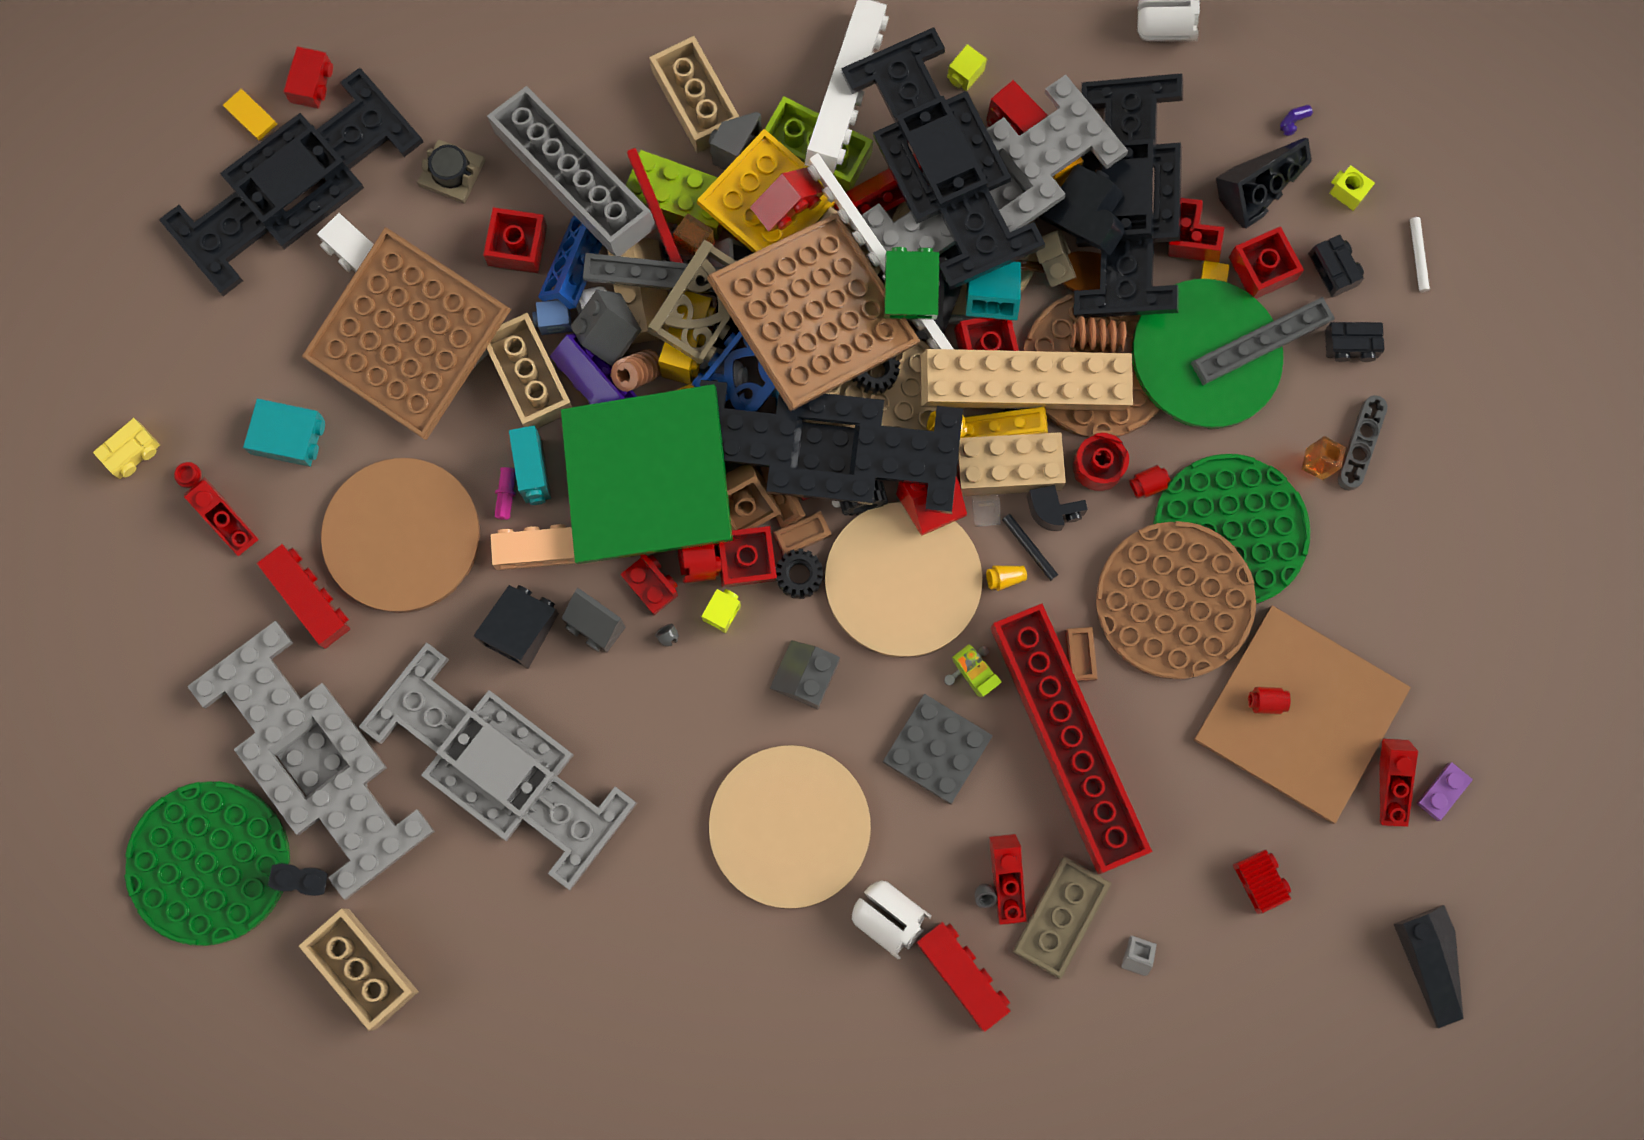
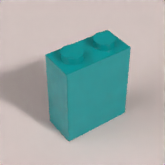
M1012 262L967 283L966 316L1006 320L1018 319L1021 302V262Z
M257 399L243 448L251 455L311 467L312 461L318 456L319 446L317 442L319 435L324 433L325 420L316 410Z
M535 426L509 430L518 491L525 503H530V505L544 504L545 500L552 498L542 439Z

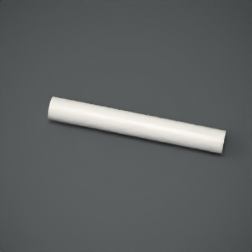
M1414 217L1410 219L1419 292H1427L1430 288L1420 217Z

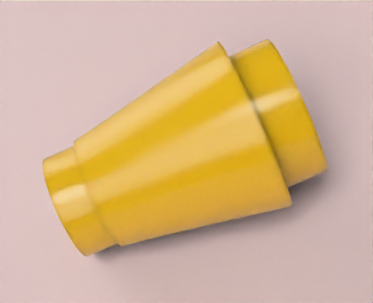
M993 565L991 569L986 571L988 587L991 590L996 589L1000 591L1026 581L1027 572L1025 567Z

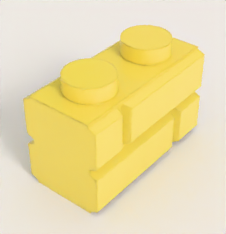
M133 418L93 451V453L114 476L121 479L122 477L132 475L136 471V465L142 460L152 458L160 444L140 422Z

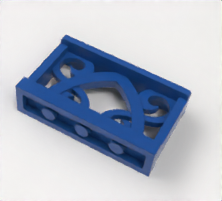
M739 331L737 335L733 332L724 342L726 349L721 355L717 352L708 362L710 369L705 375L701 372L692 382V385L700 387L701 380L725 382L728 384L726 401L730 399L736 410L757 412L775 391L776 387L760 362L758 369L761 378L766 382L764 386L747 382L736 387L734 380L735 359L755 356L741 332ZM743 339L747 347L734 350ZM724 363V374L715 373ZM749 388L752 390L753 395L748 399L744 393L739 396L738 392Z

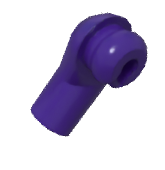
M1304 105L1291 109L1280 123V130L1284 131V135H1293L1297 131L1295 123L1298 120L1310 117L1313 113L1312 107Z

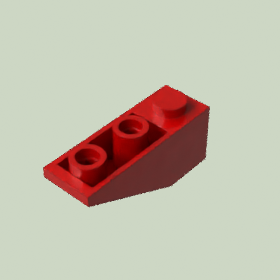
M205 477L184 493V498L237 556H240L259 540Z
M1382 739L1379 783L1380 824L1383 826L1408 827L1418 757V750L1410 740Z
M1017 835L989 837L999 924L1027 922L1022 852Z

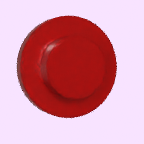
M192 462L180 464L174 473L175 481L184 488H192L201 480L202 476L200 468Z

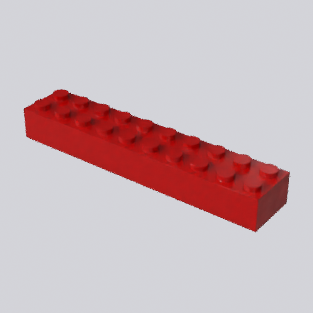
M1043 603L993 623L990 628L1097 874L1104 873L1151 853V847Z

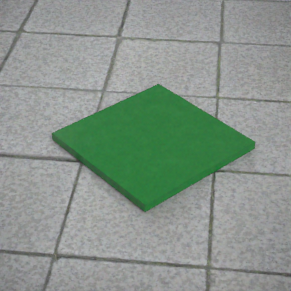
M714 384L561 409L574 559L576 564L733 541L717 390Z

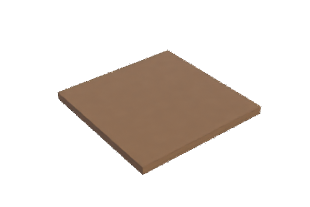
M1272 605L1200 727L1194 741L1330 823L1336 824L1411 687ZM1255 687L1282 688L1290 693V709L1282 714L1254 713L1253 709L1248 705L1249 693L1253 692Z

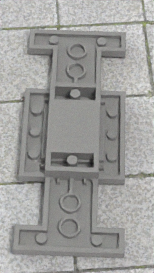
M1064 75L1045 88V94L1058 110L1019 136L1004 117L987 128L1011 176V182L989 191L1010 232L1027 225L1065 198V192L1052 177L1091 150L1107 169L1128 153L1126 147L1067 75ZM923 172L922 174H923V176H924V178H925V180H926V182H927V184H928V186H929V182H928V180H927V178H926V176H925V174H924V172ZM878 203L861 215L886 251H891L893 247H905L907 251H917L918 248H932L933 252H939L940 255L955 245L941 214L916 224L911 212L893 222Z
M274 621L187 687L203 708L209 707L223 695L228 694L256 732L237 746L234 751L296 835H300L318 820H321L350 859L347 864L328 877L343 899L347 900L435 831L419 810H415L397 825L394 824L367 788V783L387 767L325 684L321 683L304 697L300 698L272 660L293 644L280 624ZM276 756H278V758L281 760V762L283 763V765L286 767V769L289 771V773L292 775V777H293V778L295 779V781L298 783V785L300 786V788H301V789L303 790V792L306 794V797H305L304 794L301 792V790L298 788V786L295 784V782H294L293 779L290 777V775L287 773V771L284 769V767L281 765V763L278 761V759L276 758Z
M426 643L361 723L359 728L382 744L398 723L438 754L421 776L497 835L508 841L522 821L525 820L565 851L548 874L568 890H571L637 803L617 787L613 788L599 808L557 777L574 756L570 751L490 690L471 711L433 681L449 659Z

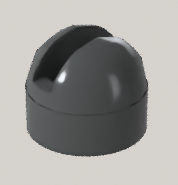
M673 624L663 626L655 634L658 641L666 647L672 646V640L676 643L679 637Z
M981 884L976 888L974 896L979 907L989 908L996 904V891L991 885Z

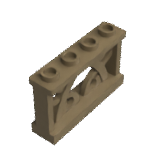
M705 239L653 318L647 331L700 365L704 360L708 362L711 360L717 350L714 347L717 339L723 340L731 328V326L727 325L731 316L717 296L718 313L701 319H692L693 306L685 292L688 290L694 293H702L712 288L710 283L704 286L696 284L697 277H703L704 282H706L708 275L716 272V269L707 260L708 256L724 266L736 262L713 247V244ZM679 306L687 307V319H682L684 313L679 314L677 312ZM720 323L716 331L712 335L708 327ZM663 326L683 329L681 340L663 330ZM688 330H694L693 338L696 342L698 335H704L706 337L705 344L700 348L691 347L687 341Z

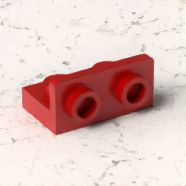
M646 554L640 555V559L620 575L650 612L656 615L678 597L676 591L678 585L669 574L664 576L660 572L659 568L662 566L653 555L648 557Z

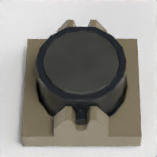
M438 139L434 149L427 150V159L423 158L422 160L423 172L417 183L422 188L465 204L485 163V158Z

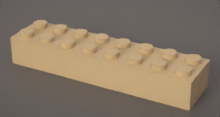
M926 349L921 354V407L1015 409L1045 407L1046 409L1125 410L1133 405L1132 353Z

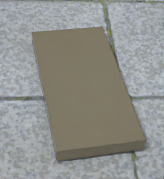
M1063 856L1012 952L1053 976L1062 979L1112 883Z

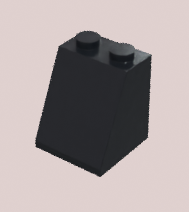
M509 585L479 626L474 637L483 646L529 669L559 613L554 608L555 603L544 597H541L540 600L532 597V592L521 585H518L517 588Z

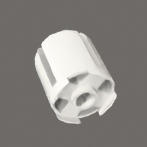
M1139 0L1137 31L1141 39L1147 42L1197 41L1200 0Z
M878 881L870 885L864 893L870 900L906 927L905 930L902 931L861 898L854 905L852 920L859 929L889 951L895 958L900 959L898 953L903 947H906L908 950L923 932L920 925L925 916L931 919V915L888 882Z

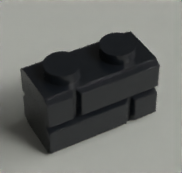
M1341 235L1315 245L1308 254L1332 298L1357 287L1364 279L1363 267L1359 262L1354 261L1351 255V245L1347 240L1344 241Z
M1331 322L1325 329L1326 357L1335 358L1336 362H1346L1351 360V358H1360L1361 362L1375 361L1384 352L1383 323Z

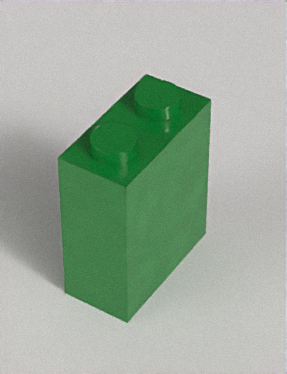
M893 247L891 251H886L884 318L936 320L938 317L939 252H933L932 248H918L917 251H907L905 247Z

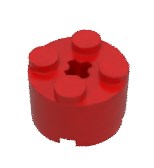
M1097 433L1085 439L1073 459V471L1077 482L1094 491L1110 490L1117 485L1127 471L1130 459L1128 450L1122 444L1123 442L1115 435L1109 433ZM1098 459H1102V460H1103V461H1102L1103 466H1102V465H1099V461H1097Z
M718 543L677 549L681 575H686L682 580L684 584L716 580V576H719V572L722 571L720 556H715Z

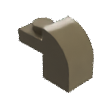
M1058 229L1042 236L1045 248L1037 251L1036 255L1039 263L1044 268L1050 286L1055 287L1076 278L1068 257L1070 250L1062 230Z

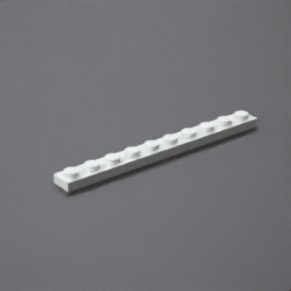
M818 153L815 154L808 161V172L815 181L820 180L824 186L822 191L830 203L833 201L840 209L837 211L839 217L845 224L849 223L854 229L853 237L860 246L864 244L870 252L867 254V257L874 267L879 266L884 273L882 278L885 282L886 250ZM911 319L919 331L924 330L928 336L926 342L931 349H953L934 320Z

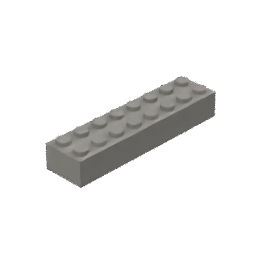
M527 86L487 115L495 134L613 256H621L656 228L651 211Z

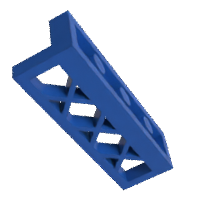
M572 216L538 296L543 302L558 299L568 309L577 307L587 281L583 280L586 253L599 254L602 243L581 224L576 216Z

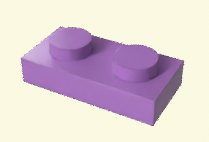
M1452 762L1448 763L1416 804L1435 820L1440 821L1473 779Z

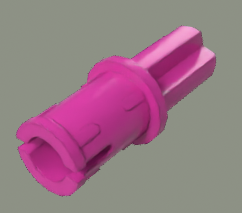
M501 467L499 486L495 490L497 500L494 516L500 520H509L512 500L516 496L514 492L516 473L514 468Z

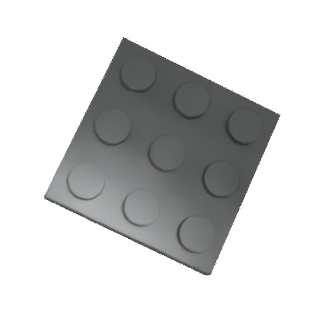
M924 694L883 760V763L951 805L993 735Z

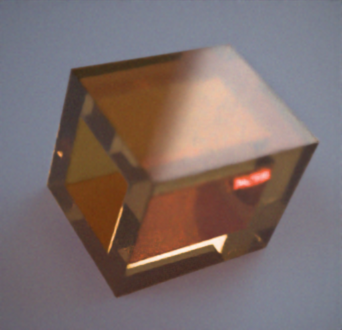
M687 213L673 232L675 243L695 255L704 239L713 244V246L715 244L713 229Z
M1323 436L1306 448L1301 469L1324 480L1341 469L1346 447Z

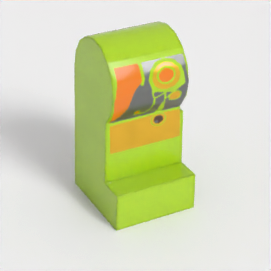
M970 644L952 657L954 664L978 697H984L1002 683Z

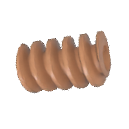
M1079 316L1076 323L1075 321L1073 323L1070 346L1074 348L1076 342L1079 341L1081 349H1084L1086 344L1090 343L1091 350L1094 351L1096 345L1100 344L1101 352H1104L1107 345H1110L1112 353H1115L1117 347L1120 346L1123 353L1127 332L1126 324L1124 321H1120L1116 328L1114 320H1110L1106 326L1105 320L1099 319L1096 325L1092 317L1085 324L1084 317Z
M642 350L617 360L611 370V378L614 385L618 389L628 392L654 381L656 377L661 375L658 362L659 355L652 350Z

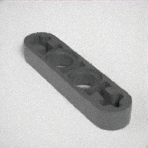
M1370 396L1361 406L1337 479L1338 484L1345 490H1355L1364 481L1388 407L1387 402L1380 396ZM1373 403L1377 404L1376 408L1378 411L1373 415L1372 419H1368L1372 412V408L1369 406ZM1362 425L1371 427L1373 431L1372 437L1362 436L1360 427ZM1359 448L1363 450L1365 459L1363 461L1354 459L1352 455L1353 449ZM1353 467H1358L1353 474V478L1356 480L1349 483V479L1345 475H1348Z

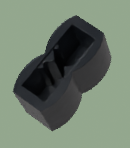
M277 863L271 867L268 886L278 891L288 892L297 890L305 895L318 896L324 894L328 873L315 867L299 869L292 864Z

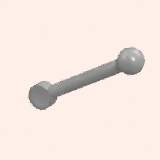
M985 646L980 647L978 650L980 657L987 656L989 653L988 648ZM959 669L952 675L945 677L944 682L946 685L954 684L955 679L961 674Z

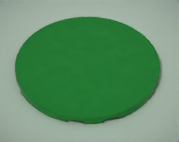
M1193 279L1175 284L1179 287V313L1141 315L1135 326L1133 350L1131 353L1137 380L1149 400L1158 409L1161 408L1165 413L1172 416L1174 420L1182 424L1208 429H1222L1240 424L1259 412L1275 393L1283 371V346L1204 386L1191 363L1273 322V319L1257 299L1233 284L1214 279Z
M1219 454L1193 462L1169 482L1168 488L1163 491L1159 498L1154 514L1153 524L1175 521L1190 522L1209 528L1227 539L1237 549L1251 571L1254 580L1256 604L1271 599L1289 586L1301 571L1300 569L1310 546V521L1299 492H1296L1287 480L1288 478L1279 470L1250 456Z
M219 781L197 782L179 787L177 790L157 800L136 824L125 853L126 874L124 876L129 897H131L134 906L138 910L137 913L145 923L170 940L201 946L217 945L235 940L262 923L273 911L283 894V891L269 887L268 882L272 865L277 863L290 864V848L285 829L269 804L255 793L243 787Z

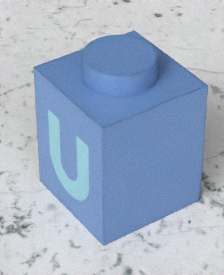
M559 300L536 303L537 311L532 313L534 327H539L542 335L572 332L570 309Z

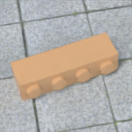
M556 524L551 525L550 529L540 530L539 527H526L524 531L514 532L513 529H500L498 533L491 534L492 565L496 570L575 563L572 527Z

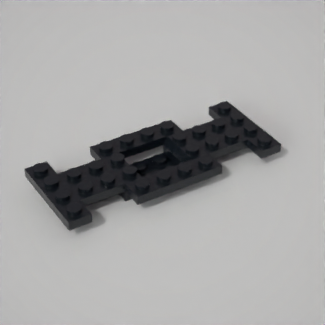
M933 27L841 68V72L852 94L876 84L895 123L873 132V137L916 224L941 214L961 254L939 264V270L949 290H952L1045 248V242L1035 222L1012 232L1009 231L989 192L1011 182V176L968 92L965 91L946 100L944 95H940L924 62L945 53V47L936 29ZM908 143L910 144V146H911V148H912V150H913V152H914V154H915V156H916V158H917V160H918V162H919V164H920V166H921V168H922V170H923V172H924V174H925V176H926V178H927V180H928V182H929V186H928V184H927V182H926V180H925V178H924V176H923V174H922V172H921V170H920V168H919V166H918V164H917V162H916V160H915V158H914V156H913V154H912V152H911V150H910V148H909V146H908Z
M360 67L340 82L342 87L355 101L318 129L311 125L301 113L297 114L227 167L220 174L235 192L196 222L189 217L180 205H177L159 219L222 296H225L243 282L242 278L228 262L254 242L270 232L285 250L363 190L364 186L350 169L389 140L401 155L405 157L424 143L420 135ZM322 178L326 180L324 184L287 212L284 210L288 204Z
M1183 74L1082 82V95L1094 109L1106 108L1105 123L1126 147L1128 153L1107 169L1091 150L1081 157L1083 167L1093 172L1097 169L1101 170L1123 192V196L1112 214L1123 223L1124 234L1111 255L1101 251L1100 289L1074 291L1075 318H1079V316L1094 318L1179 313L1178 285L1153 286L1154 243L1180 241L1181 142L1157 144L1158 103L1183 101ZM1153 168H1155V170H1154V211L1152 212ZM1076 238L1077 247H1093Z
M701 380L700 386L712 384L716 386L724 463L769 467L766 490L768 494L872 505L875 480L877 479L928 485L925 511L952 514L963 408L937 406L934 431L882 426L884 400L825 393L790 411L779 394L776 414L725 408L728 384L725 382ZM803 419L855 425V428L803 422Z

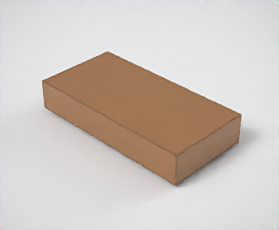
M821 511L773 532L783 555L790 553V550L799 551V549H804L832 536Z
M1093 627L1066 629L1068 662L1077 682L1096 681L1098 677Z

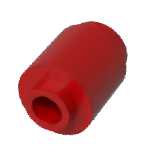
M1155 465L1135 474L1134 478L1129 480V483L1137 499L1141 497L1147 498L1167 489L1170 477L1165 468Z
M1255 687L1253 692L1249 693L1248 705L1253 709L1254 713L1282 714L1290 709V693L1282 688Z

